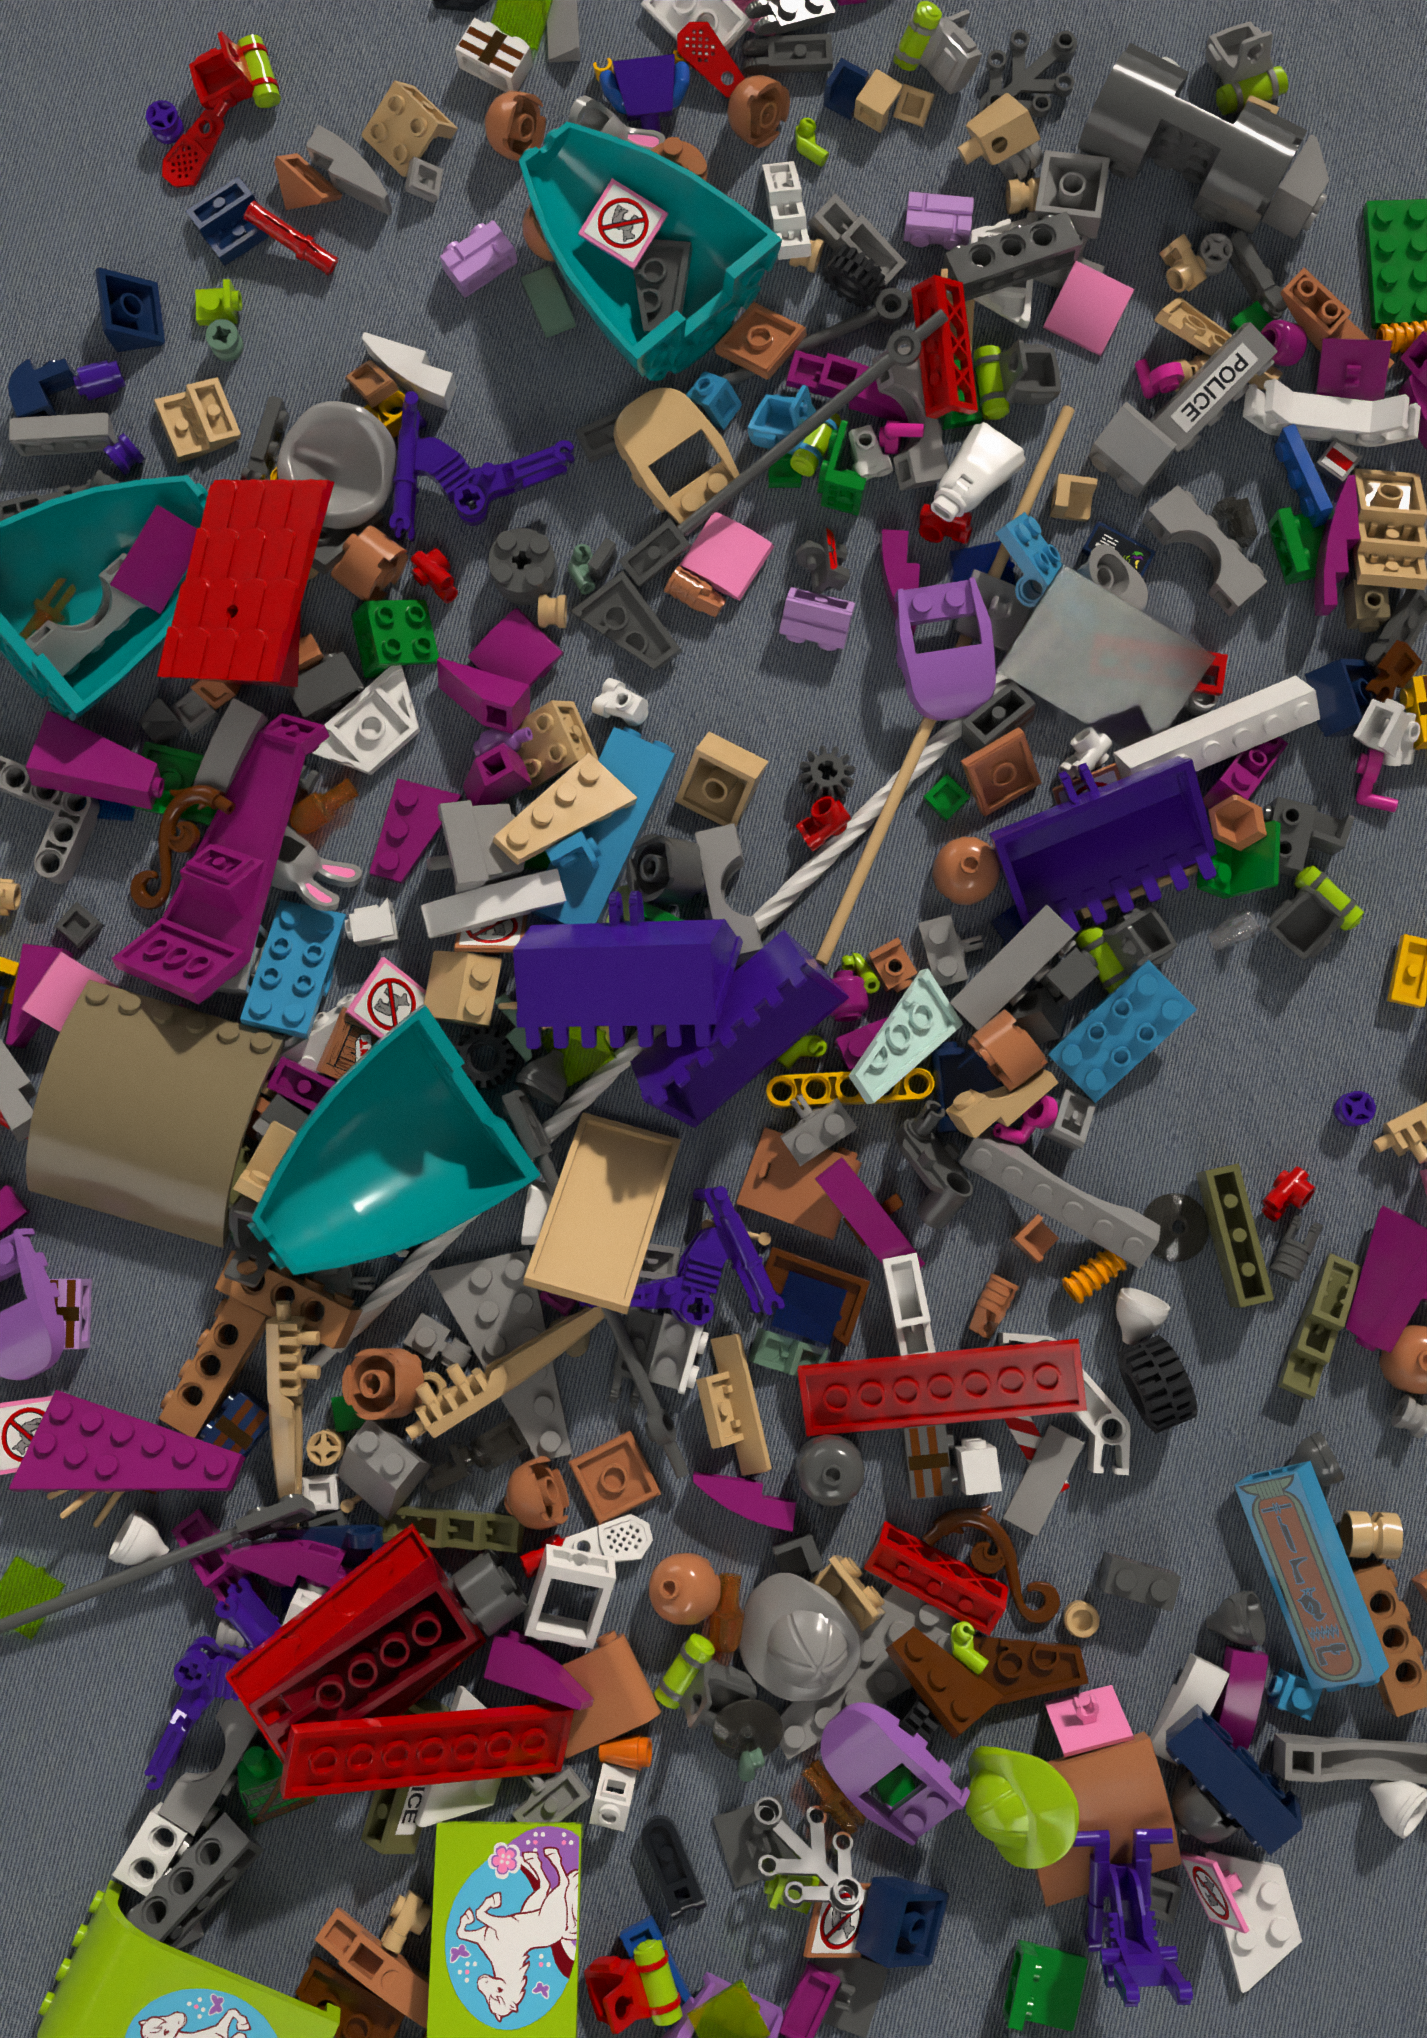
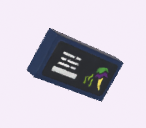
M1100 521L1095 525L1081 553L1090 556L1091 551L1097 545H1110L1137 570L1141 577H1143L1156 551Z

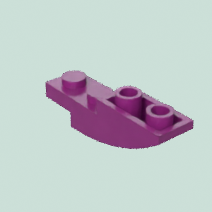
M795 350L786 386L800 389L802 385H806L810 393L833 398L869 367L830 353L827 354L826 358ZM876 380L849 402L848 409L888 420H900L901 423H908L906 413L901 405L891 396L880 393Z
M268 1538L239 1543L234 1546L226 1562L233 1564L237 1571L245 1574H259L266 1577L269 1583L278 1587H293L300 1575L305 1577V1581L313 1586H328L331 1588L354 1570V1568L342 1564L347 1552L346 1550L324 1543L293 1538Z

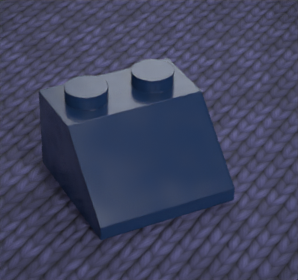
M1340 658L1306 673L1307 684L1316 690L1320 719L1316 722L1324 736L1342 737L1355 733L1371 700L1377 696L1365 690L1368 683L1376 678L1373 666H1370L1366 660Z
M896 1876L873 1877L867 1892V1902L863 1918L858 1928L855 1950L886 1968L931 1965L949 1893Z

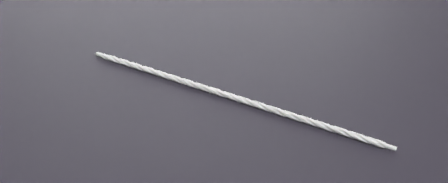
M1056 619L1046 629L1041 628L1030 642L1022 647L997 672L994 695L1010 682H1016L1021 673L1031 667L1053 645L1054 639L1063 631ZM967 717L949 720L928 740L906 790L911 786L914 779L926 772L944 754L952 742L962 736V721ZM900 769L883 788L877 791L853 815L843 833L832 836L815 853L812 859L806 862L783 884L776 895L765 902L751 916L756 920L760 936L769 924L778 919L799 898L805 888L814 883L837 860L842 851L850 847L874 823L882 811ZM654 1025V1040L666 1030V1025ZM637 1030L623 1047L617 1049L595 1071L590 1080L581 1085L557 1109L554 1115L541 1125L549 1144L555 1141L576 1120L582 1110L591 1105L614 1082L619 1073L631 1065L630 1061L646 1048L638 1045ZM479 1215L436 1238L423 1242L405 1260L400 1269L391 1274L365 1300L360 1307L363 1309L346 1347ZM324 1345L306 1365H320L322 1368L337 1352L342 1353L346 1347L332 1349Z

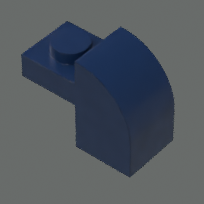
M65 358L48 361L43 367L38 369L30 359H27L14 370L9 380L8 392L18 418L57 415L49 395L75 385L73 376H76V373Z

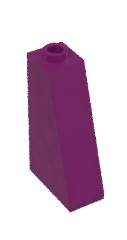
M46 712L26 765L32 785L152 810L156 798H161L164 790V778L160 777L157 763L54 712Z
M1382 1205L1375 1223L1346 1329L1358 1336L1355 1342L1372 1352H1375L1376 1348H1380L1391 1353L1427 1291V1228L1407 1216Z

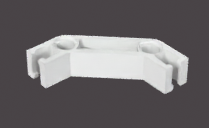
M1276 378L1265 381L1264 388L1266 393L1259 390L1256 384L1248 385L1249 389L1245 392L1243 417L1269 435L1279 436L1283 427L1295 424L1302 439L1332 443L1337 438L1344 444L1378 447L1418 438L1421 407L1417 403L1409 405V397L1406 394L1377 401L1293 392Z
M999 1332L998 1345L1005 1346V1343H1009V1340L1025 1342L1026 1344L1057 1340L1044 1335ZM1082 1369L1087 1411L1071 1413L1089 1432L1087 1470L1103 1474L1104 1467L1101 1465L1102 1449L1104 1444L1115 1445L1116 1465H1112V1471L1117 1475H1129L1130 1424L1120 1410ZM1114 1419L1117 1423V1432L1114 1436L1106 1438L1102 1433V1426L1106 1420Z

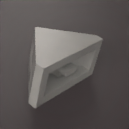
M1066 1088L1057 1104V1117L1053 1124L1045 1129L1043 1136L1071 1150L1082 1148L1086 1142L1096 1103Z
M649 1243L639 1277L658 1280L675 1276L680 1248Z

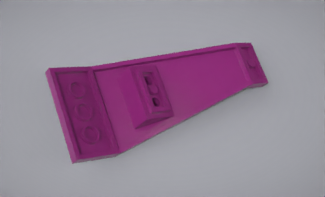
M282 713L257 732L225 795L227 799L236 804L235 810L230 815H227L220 809L217 810L194 857L186 862V866L179 871L182 880L163 917L111 958L117 969L200 1004L202 1001L210 998L215 990L227 980L235 977L239 970L250 962L305 756L316 751L319 745L330 737L325 725Z

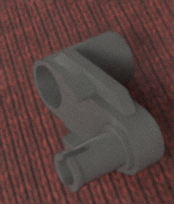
M929 1100L915 1119L908 1118L902 1123L895 1133V1140L900 1146L899 1150L930 1189L917 1207L920 1219L931 1228L942 1229L973 1193V1186L968 1179L967 1173L956 1160L961 1153L959 1148L951 1142H948L945 1146L939 1137L931 1132L946 1113L944 1109H941L937 1114L936 1112L941 1108V1105L936 1101Z

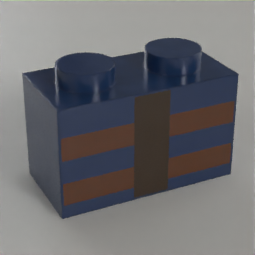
M249 1390L240 1391L238 1394L233 1392L222 1404L220 1409L224 1413L217 1422L210 1421L199 1435L202 1441L242 1454L245 1460L270 1428L269 1406Z

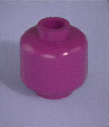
M1273 320L1261 330L1260 333L1278 351L1272 357L1274 360L1273 365L1282 367L1292 366L1303 357L1307 347V335L1302 326L1285 320Z
M851 970L833 973L832 980L846 992L849 998L829 1016L835 1017L836 1022H850L861 1019L862 1013L866 1012L869 1008L868 993L864 987V979L859 976H853V971Z

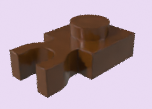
M1396 640L1377 666L1381 673L1368 683L1365 690L1368 693L1377 695L1374 700L1382 703L1387 698L1392 700L1395 688L1403 689L1423 661L1406 642Z

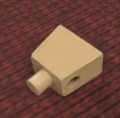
M1005 93L967 123L966 128L971 139L957 147V150L965 165H968L980 156L989 164L996 165L1034 144L1041 138L1029 110L1009 93Z

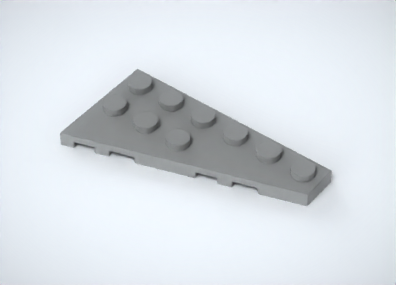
M530 1249L428 1271L484 1369L486 1365L494 1360L500 1359L547 1330L542 1303L539 1298V1289L523 1285L524 1276L532 1257ZM551 1361L534 1375L501 1396L502 1401L535 1458L545 1456L552 1459L573 1453L554 1361Z
M892 1584L882 1597L885 1603L881 1607L885 1614L862 1632L864 1653L861 1664L850 1682L836 1693L820 1700L809 1702L791 1701L770 1725V1729L787 1760L820 1742L827 1722L846 1706L858 1702L880 1706L913 1687L885 1651L887 1647L913 1626L953 1656L950 1633L955 1623L951 1616Z

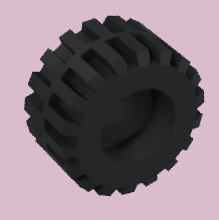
M1157 1335L1119 1351L1118 1364L1126 1389L1142 1420L1153 1432L1160 1433L1197 1416V1400L1190 1379L1178 1355L1163 1337Z

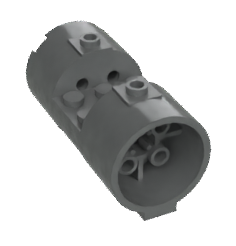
M1130 43L1114 65L1092 108L1081 134L1078 149L1092 156L1109 157V168L1114 175L1120 178L1129 177L1133 180L1139 175L1150 157L1154 159V163L1160 168L1166 170L1172 168L1182 173L1183 178L1188 182L1203 184L1192 208L1197 211V214L1202 219L1219 223L1223 221L1252 235L1307 130L1249 101L1233 125L1179 98L1189 71Z

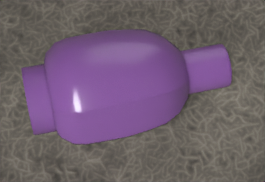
M529 727L520 730L516 729L513 734L492 728L481 733L479 740L474 742V752L479 757L496 746L505 743L517 753L522 743L533 739V734Z

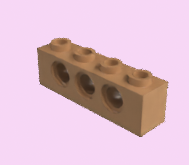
M236 1250L231 1251L214 1289L272 1318L276 1316V1302L286 1300V1291L291 1287L295 1293V1299L291 1304V1316L305 1317V1324L302 1326V1330L319 1331L320 1343L332 1349L346 1347L363 1310L353 1305L355 1300L352 1297L340 1292H335L333 1295L323 1290L325 1284L311 1277H305L303 1280L293 1275L287 1266L280 1270L276 1264L269 1266L265 1272V1285L262 1289H259L258 1286L253 1288L225 1278L224 1271L236 1253ZM250 1257L248 1261L240 1263L237 1266L238 1272L244 1275L255 1273L257 1270L256 1259ZM318 1302H321L325 1308V1314L321 1320L315 1314V1307Z
M229 1297V1299L224 1298L218 1305L214 1316L217 1318L211 1330L207 1328L201 1334L196 1344L199 1350L194 1359H188L178 1374L181 1381L175 1391L171 1389L166 1394L160 1405L163 1411L158 1419L185 1435L196 1439L200 1438L199 1435L202 1430L214 1419L265 1332L266 1321L271 1318L232 1297ZM229 1325L235 1326L239 1333L238 1339L234 1344H230L225 1339V1330ZM212 1355L216 1356L221 1363L217 1374H212L207 1368V1361ZM193 1386L200 1388L203 1394L202 1401L198 1405L192 1403L189 1398V1392Z
M1376 1560L1352 1567L1389 1664V1668L1379 1677L1380 1681L1376 1683L1385 1710L1399 1717L1427 1707V1669H1424L1420 1659L1424 1655L1418 1638L1410 1632L1407 1622L1411 1621L1410 1614L1404 1602L1399 1601L1394 1588L1398 1587V1582L1394 1572L1390 1567H1386L1385 1564ZM1380 1593L1382 1604L1377 1610L1372 1611L1370 1600L1374 1595ZM1393 1628L1395 1632L1394 1640L1385 1645L1383 1634L1387 1629ZM1401 1663H1406L1408 1668L1406 1675L1403 1678L1397 1679V1667Z

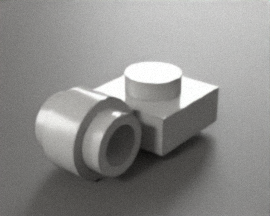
M425 1313L420 1314L403 1342L432 1361L436 1359L439 1352H442L443 1358L440 1362L447 1367L458 1363L460 1367L465 1368L472 1356L470 1354L472 1350L470 1345L456 1337L452 1342H447L446 1340L452 1330Z

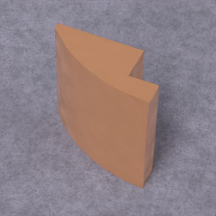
M1144 1731L1134 1734V1740L1068 1757H1060L1047 1762L1066 1779L1077 1799L1079 1807L1078 1831L1109 1830L1110 1864L1132 1863L1133 1829L1172 1828L1173 1844H1150V1852L1152 1854L1151 1874L1181 1865L1177 1834L1164 1782L1151 1739ZM1072 1846L1068 1853L1059 1861L1043 1868L1034 1869L1046 1907L1089 1894L1090 1853H1093V1847Z

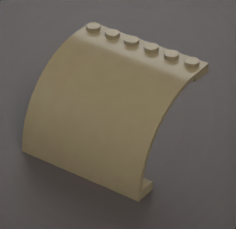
M89 980L58 1035L39 1087L27 1145L26 1180L28 1190L224 1248L230 1235L228 1225L230 1211H228V1204L241 1146L264 1082L270 1070H273L285 1045V1036Z

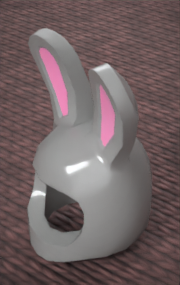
M586 95L577 98L570 109L568 122L610 134L648 150L653 149L656 145L666 140L664 135L658 131L627 127L611 110ZM584 112H585L584 118H583V120H582V122H581V124H580V121H581V119H582V116H583V114H584Z
M286 826L271 885L285 891H296L313 909L332 911L339 906V896L319 885L314 879L335 886L353 887L362 880L363 874L357 865L321 858L308 841Z

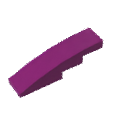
M1348 475L1338 488L1332 503L1333 509L1324 526L1318 549L1315 574V616H1327L1338 605L1336 583H1339L1349 572L1347 551H1350L1360 540L1355 475Z
M842 1157L815 1178L882 1265V1259L917 1253ZM917 1253L919 1267L921 1268L925 1263Z

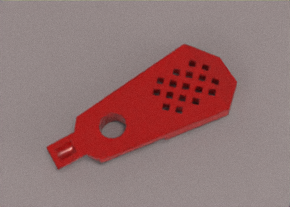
M689 22L677 34V54L722 95L730 98L736 86L745 78L708 22ZM725 73L730 74L733 78L732 84L725 85L721 80V76Z
M220 98L213 110H204L186 134H183L163 158L162 177L174 187H193L197 185L225 128L223 118L231 105L224 99ZM206 123H209L210 130L204 134L203 127Z

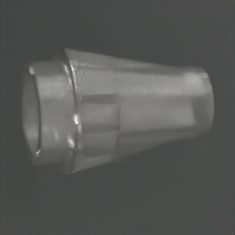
M1246 907L1241 911L1236 909L1213 932L1208 934L1207 938L1215 951L1219 952L1227 947L1255 938V933L1260 931L1261 928L1253 914Z

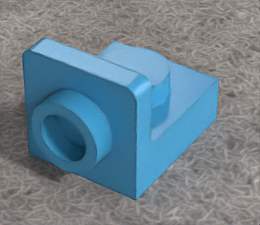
M707 371L700 375L686 394L692 402L701 405L713 425L722 430L726 428L743 405L727 379Z
M582 831L545 850L554 868L560 865L562 868H567L580 860L579 855L585 853L593 870L599 867L597 857L601 856V852L593 837L586 840Z
M1280 1668L1278 1675H1274L1269 1682L1267 1694L1269 1695L1268 1702L1277 1709L1286 1710L1311 1721L1323 1688L1311 1690L1307 1679Z

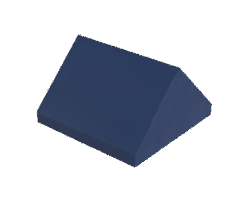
M98 267L95 271L103 332L116 352L156 347L165 344L158 282Z

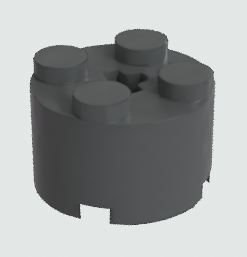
M527 528L503 531L497 536L489 552L488 564L494 584L504 598L517 605H533L538 603L539 594H550L557 583L558 567L548 538L535 530ZM526 564V565L524 566V570H519V569H518V568L522 567V565Z
M647 834L636 842L633 848L637 849L634 859H628L626 877L630 891L642 893L644 902L677 907L686 904L694 895L702 892L704 878L702 877L700 847L697 843L658 834Z
M490 1548L482 1552L447 1580L453 1592L458 1597L462 1596L467 1603L462 1607L465 1615L474 1625L479 1623L488 1636L497 1632L529 1607L527 1604L528 1598L512 1572L508 1574L501 1566L504 1562Z

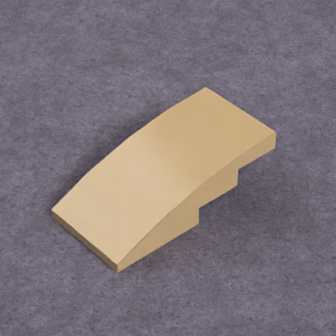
M1354 468L1352 475H1355L1360 533V540L1353 547L1357 584L1424 590L1427 584V570L1424 560L1427 552V539L1424 529L1427 519V508L1420 475L1417 473Z

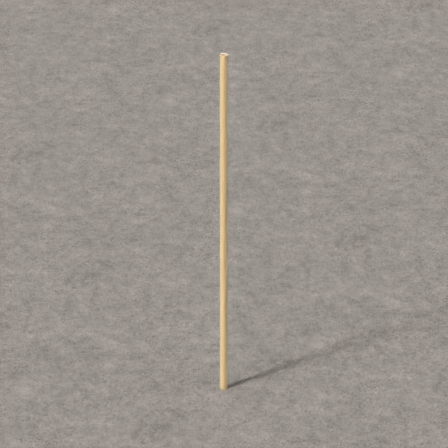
M1067 405L1062 407L1013 519L1024 512L1029 515L1075 412L1072 407ZM1002 543L988 572V575L998 579L1001 578L1010 557L1009 552ZM961 634L955 648L970 646L973 639ZM923 717L817 953L815 960L819 964L828 965L937 720Z

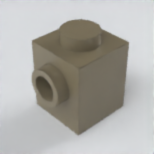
M1353 580L1343 591L1347 629H1359V632L1362 633L1378 630L1390 618L1388 587L1357 584V580Z

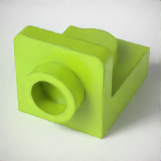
M223 279V288L195 289L196 321L199 326H209L215 320L220 319L238 324V311H242L243 307L240 291L235 290L230 279Z
M777 1875L773 1880L765 1881L763 1892L767 1894L768 1908L776 1910L778 1904L788 1907L784 1903L782 1895L789 1882L797 1881L803 1886H818L820 1880L816 1876ZM793 1889L788 1891L792 1899L797 1900L800 1898L798 1891ZM803 1902L801 1906L790 1909L807 1915L812 1902Z

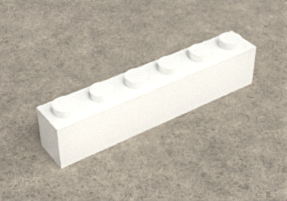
M1293 676L1113 752L1120 777L1123 779L1176 756L1192 759L1195 771H1199L1320 719L1316 690L1299 677Z

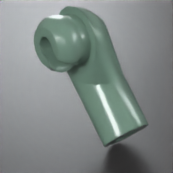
M578 544L573 549L568 572L579 591L586 595L595 589V584L589 576L587 565L593 554L588 545Z
M757 1747L751 1751L746 1749L741 1753L737 1764V1773L742 1781H752L755 1778V1769L762 1768L765 1765V1759L760 1748Z

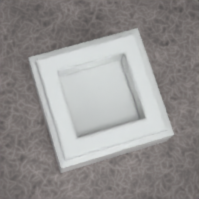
M338 1473L302 1477V1494L314 1502L316 1512L340 1509Z

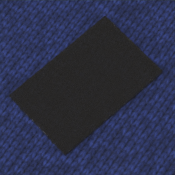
M1062 564L1051 583L1046 587V591L1017 637L1009 646L996 671L1100 733L1106 734L1122 746L1128 747L1168 730L1216 656L1067 565Z

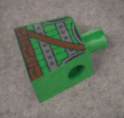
M254 1746L247 1750L243 1760L237 1765L240 1796L253 1826L318 1801L317 1796L283 1799L279 1789L284 1765L273 1749L264 1751L259 1746Z

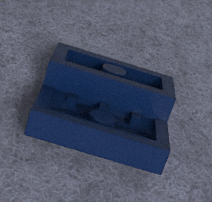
M239 176L185 210L194 226L223 266H226L270 237L249 221L244 220L245 211L250 203L256 201V199Z

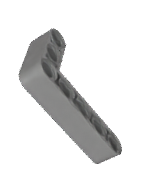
M0 756V791L55 812L35 856L34 867L38 874L57 884L66 883L74 875L100 815L101 805L99 800L56 790L52 798L45 800V793L48 788L31 784L26 765ZM25 774L24 783L15 788L14 784L17 777ZM86 798L87 804L85 808L81 811H76L77 802L80 799ZM73 828L72 838L67 842H63L62 836L64 832ZM60 859L58 870L54 873H49L51 862Z

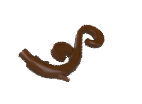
M196 785L180 790H170V794L174 798L163 814L158 835L161 888L153 897L146 890L149 880L159 878L158 872L145 870L136 874L131 881L130 892L132 899L139 907L152 910L165 904L171 886L172 850L179 853H187L196 848L199 843L200 832L198 826L188 821L177 823L180 816L189 807L199 804L198 810L209 806L212 809L218 808L227 815L233 813L236 804L227 799L225 793L209 785ZM176 826L181 832L179 836L176 835Z
M991 1505L975 1508H955L946 1511L932 1522L934 1526L922 1536L931 1547L943 1536L947 1538L951 1533L964 1534L963 1527L979 1529L994 1541L997 1552L994 1555L987 1553L988 1548L991 1546L988 1541L976 1542L970 1550L969 1558L971 1563L978 1571L986 1574L996 1573L1005 1566L1015 1607L1028 1622L1035 1624L1046 1623L1058 1613L1060 1596L1056 1588L1049 1582L1033 1581L1026 1585L1028 1593L1037 1591L1043 1595L1044 1602L1039 1609L1032 1610L1024 1603L1015 1549L1004 1528L993 1517L987 1515L992 1510Z

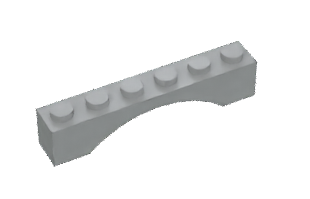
M990 1126L976 1139L971 1137L963 1150L959 1161L960 1164L1141 1269L1159 1242L1160 1225L1131 1208L1103 1201L1066 1183L1033 1160L1016 1143L995 1137L993 1135V1128Z
M1274 1733L1273 1770L1284 1780L1327 1782L1346 1779L1404 1780L1412 1783L1427 1784V1743Z

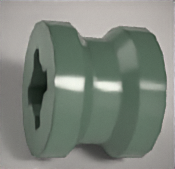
M220 319L215 320L208 326L205 334L206 341L218 359L229 362L240 357L243 352L244 343L232 322Z

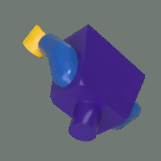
M674 50L673 54L618 60L613 61V64L611 58H607L608 65L605 68L597 67V63L594 62L593 67L596 79L601 84L604 96L617 113L626 114L627 121L641 120V128L645 130H655L661 133L660 118L672 116V109L681 105L690 85L691 66L677 56V50Z

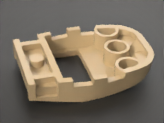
M672 388L650 390L627 405L616 419L613 432L615 445L622 460L626 461L632 473L631 478L638 488H642L653 500L652 503L661 512L666 510L678 525L740 475L723 437L698 407L681 391ZM699 431H702L721 458V462L669 497L649 466Z

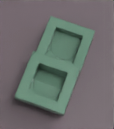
M550 266L520 277L523 289L546 338L576 327L569 306Z
M503 993L494 1002L498 1006L499 1003H508L511 1000ZM517 1009L501 1010L515 1026L505 1037L525 1061L529 1063L535 1059L534 1050L528 1049L526 1046L525 1027H517Z
M758 1328L748 1361L798 1377V1366L825 1363L829 1350Z

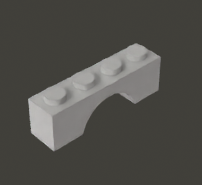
M910 347L898 348V352L902 355L908 354L911 350ZM887 350L873 358L872 363H876L888 353ZM919 358L910 366L902 367L895 364L876 379L878 390L880 393L891 396L901 405L906 413L908 423L924 424V437H908L904 449L893 458L899 489L903 491L932 486L939 483L949 469L948 458L944 453L941 439V425L937 419L926 417Z
M1179 485L1148 509L1142 523L1163 545L1174 542H1186L1199 547L1207 554L1214 571L1213 583L1208 594L1229 617L1256 596L1268 582L1264 578L1262 569L1257 564L1248 561L1242 554L1238 543L1233 539H1228L1220 530L1218 522L1211 515H1206L1197 506L1195 497L1190 492L1183 491Z
M122 553L98 575L102 585V600L97 612L89 620L73 626L60 625L48 620L25 640L37 656L43 653L62 676H69L79 668L80 661L88 653L92 654L98 651L105 644V638L113 631H119L124 628L130 621L129 616L138 608L143 609L146 607V605L110 585L125 560L126 554Z
M733 823L695 832V836L700 847L702 877L704 878V888L701 894L702 896L708 895L710 904L709 907H704L706 920L725 919L736 936L741 937L743 944L737 966L747 962L763 947L755 918L733 911L725 902V890L730 878L745 866L739 834Z
M232 1698L230 1700L226 1699L215 1716L225 1736V1753L220 1765L206 1773L186 1772L176 1781L158 1811L160 1815L193 1836L202 1826L207 1828L215 1819L220 1810L215 1806L222 1794L227 1797L238 1780V1776L234 1774L238 1768L237 1765L243 1760L247 1750L257 1746L253 1741L260 1729L240 1699L238 1701H233Z

